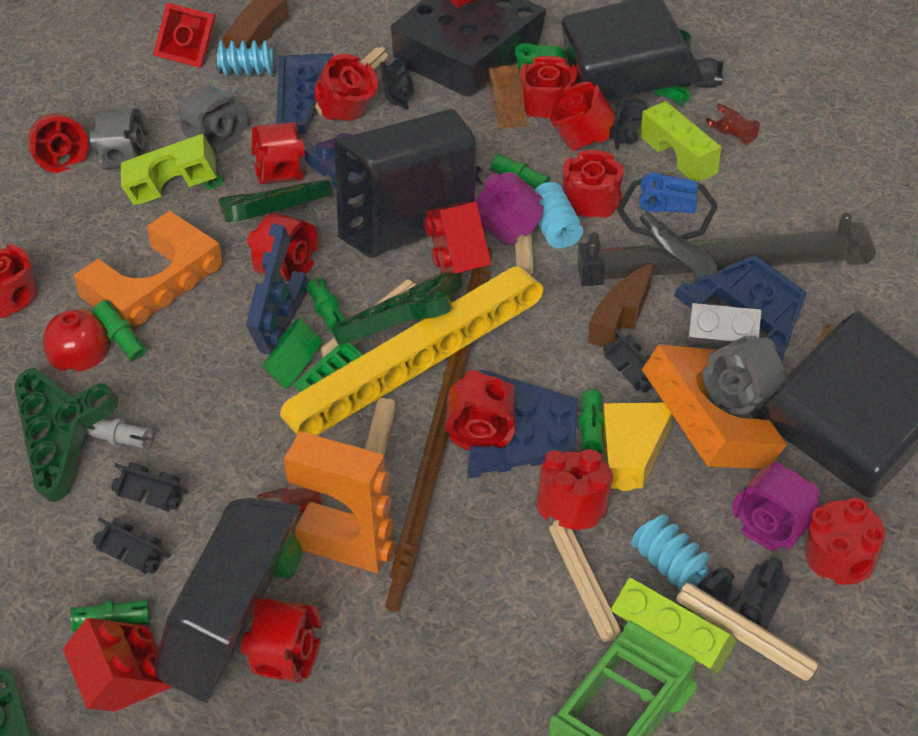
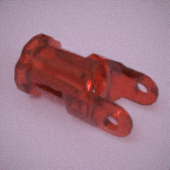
M717 104L719 111L725 114L721 120L716 122L710 118L705 119V122L711 128L724 135L731 134L741 139L744 145L754 141L760 130V123L758 121H749L741 117L738 111L722 104Z
M283 487L263 492L256 496L257 499L261 500L277 497L282 503L301 505L298 513L304 512L309 502L322 505L320 492L303 487L295 489Z

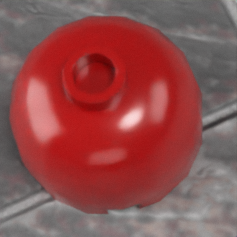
M50 113L38 118L30 127L27 136L28 149L34 161L44 170L53 173L69 170L71 168L66 166L82 162L89 148L88 136L81 124L71 116L61 113ZM67 153L70 155L69 160L65 164L57 163L58 156H64Z
M76 309L57 314L49 321L43 333L45 356L49 364L59 371L66 372V369H76L77 372L86 371L97 366L108 354L107 350L110 345V339L107 336V330L97 316L89 311Z

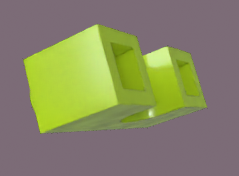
M664 101L643 111L641 138L657 152L672 146L677 156V169L686 177L698 183L718 173L721 146L672 105Z
M203 133L121 162V187L133 205L143 204L162 197L163 185L175 176L182 175L189 187L217 178L215 153Z
M630 577L610 610L627 622L629 620L685 652L695 658L696 662L717 674L722 670L737 643V640L729 633Z

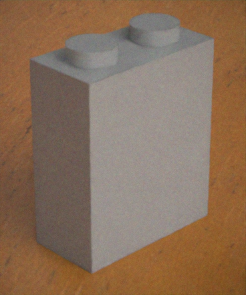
M692 303L687 345L723 348L743 336H756L759 338L761 310Z

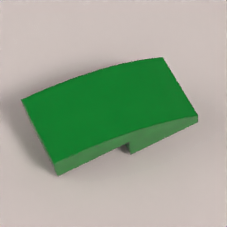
M297 318L278 339L279 345L260 365L284 389H287L299 376L322 342L301 318Z

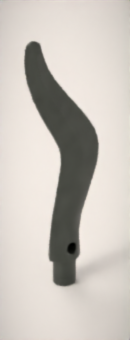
M649 211L641 215L639 220L649 230L647 233L663 249L688 266L694 272L697 281L699 277L706 274L712 276L718 273L715 261L704 249L674 234L662 221L658 222ZM715 295L707 305L720 306L719 297Z

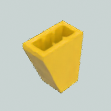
M604 403L605 463L613 474L611 489L630 491L634 488H643L672 429L673 415L665 403Z

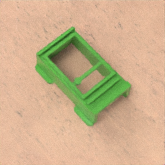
M629 620L624 626V631L556 716H552L550 719L549 736H603L576 718L608 678L638 694L642 701L651 702L626 736H652L668 713L680 712L696 691L697 685L693 681L696 659ZM623 659L665 683L656 697L652 695L650 690L642 689L613 672Z

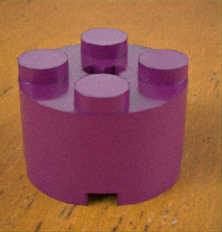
M512 172L501 175L498 173L491 174L485 181V188L481 191L477 200L474 201L478 205L482 227L506 245L517 243L518 241L515 238L521 234L524 236L529 235L540 221L544 208L540 204V199L543 200L542 196Z
M774 462L762 469L735 497L732 507L735 519L739 516L744 525L741 531L747 538L771 551H776L779 547L789 549L809 528L812 513L819 507L818 497L820 496V491L813 482L805 480L796 472L785 468L780 463Z

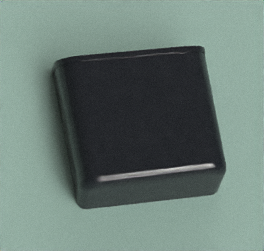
M421 0L390 27L394 59L396 57H403L408 62L409 70L463 96H473L516 62L517 57L514 53L518 45L522 43L538 45L547 9L528 0H475L456 7L450 0ZM498 2L509 3L506 7H498L495 4ZM520 12L531 13V15L527 17H521L517 14Z
M628 0L569 14L562 18L561 27L564 50L570 67L572 68L573 64L577 69V84L592 82L593 86L598 85L607 100L706 80L663 0Z
M454 109L334 139L338 238L369 258H374L385 252L429 238L424 226V218H427L426 210L459 202L475 201L476 139L473 132ZM362 169V174L357 179L348 180V176L353 170ZM363 193V197L358 203L349 204V200L354 194ZM364 217L359 226L349 227L354 218Z
M857 310L843 319L787 376V384L773 398L751 412V415L758 419L770 420L782 437L849 487L867 498H873L918 452V357L865 317L861 311Z
M244 498L234 500L226 506L218 525L167 617L154 664V672L162 682L204 703L208 702L254 615L256 601L259 598H263L276 573L301 505Z

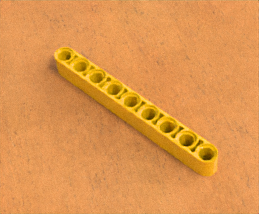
M520 266L506 270L452 302L453 309L450 312L418 322L293 396L282 406L280 417L296 435L301 431L318 436L535 305L542 297V284Z

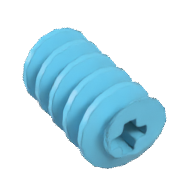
M253 40L251 48H247L245 41H241L240 48L236 49L234 41H230L229 48L225 49L223 41H219L217 49L218 72L220 74L223 70L225 76H230L232 70H234L236 76H241L243 70H245L247 76H252L255 69L259 76H263L265 69H267L268 74L274 76L276 68L275 46L273 45L272 48H269L267 41L264 40L262 47L258 48L256 41Z
M557 182L543 183L535 189L542 196L543 200L540 199V204L544 207L538 225L548 244L553 248L573 246L581 239L584 228L580 225V220L561 185Z
M662 514L642 525L632 537L630 544L632 547L638 548V552L643 557H647L652 566L658 567V571L663 576H668L670 583L678 586L679 591L685 583L697 586L709 574L707 564L710 560V555L707 552L698 554L700 550L699 544L692 542L688 545L689 535L687 533L679 534V526L677 524L669 525V517L666 514Z

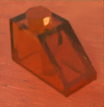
M517 65L489 68V95L498 129L527 126L523 90Z

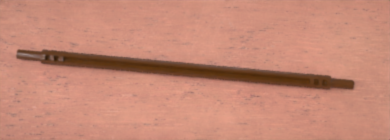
M487 247L491 261L493 250L490 247ZM490 265L472 269L466 294L489 281L491 275ZM472 343L449 356L399 545L397 546L396 556L394 557L393 567L390 572L392 582L385 607L392 612L400 610L406 584L412 579L415 561L418 556L422 534L449 434L448 431L446 432L445 427L447 395L450 387L464 377Z

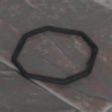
M638 179L629 186L617 208V212L629 230L650 236L647 233L649 230L634 226L623 210L636 186L640 185L641 179ZM698 183V189H700L711 204V208L699 230L679 235L684 240L703 235L718 208L714 198L706 187Z

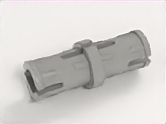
M102 419L92 425L95 428H87L85 433L86 437L108 440L111 445L120 446L121 444H126L144 450L150 447L152 440L140 437H153L151 428L129 425L122 419H114L113 421Z

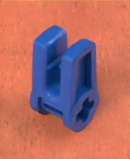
M649 173L642 177L640 182L642 193L639 197V205L644 211L695 213L697 208V181L659 173ZM654 181H656V189H653ZM651 196H654L653 204L650 203Z

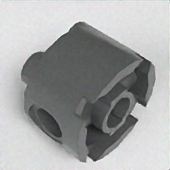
M211 85L196 89L187 98L182 99L178 105L180 127L184 135L191 138L203 133L214 152L221 153L237 144L242 137L239 135L241 129L246 128L247 113L243 104Z
M139 108L96 112L95 130L90 131V142L93 148L98 149L100 165L103 170L121 168V162L150 152V142H144V135H149L148 126Z
M743 336L710 354L707 360L709 359L708 365L703 369L705 388L711 399L718 406L723 404L729 408L725 410L726 412L735 415H744L773 398L788 382L787 376L784 373L783 363L776 352V346L767 337L760 339L756 336Z

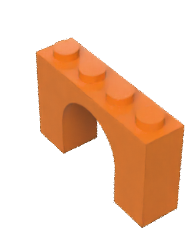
M170 210L146 226L151 248L172 261L164 271L151 277L130 278L121 275L100 259H97L73 275L79 297L93 307L103 300H110L123 320L127 319L132 324L133 329L135 326L145 323L148 317L159 309L169 306L183 292L193 289L196 283L207 275L215 273L223 265L220 244Z
M658 344L642 368V371L707 467L764 469L771 463H774L787 446V443L770 420L733 416L719 409L706 398L710 397L705 388L703 369L708 365L709 359L707 360L709 355L717 350Z
M299 431L284 457L287 483L329 495L345 504L353 512L348 513L309 502L295 527V535L303 551L379 573L383 563L391 561L395 550V542L391 540L393 519L389 517L391 496L387 493L389 472L385 470L384 455Z

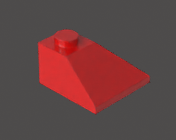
M166 2L153 56L202 68L216 15Z

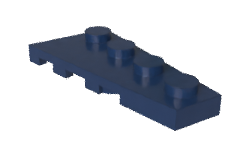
M334 53L279 56L276 123L295 122L297 134L307 132L316 110L315 104L317 102L314 98V87L325 64L334 56Z

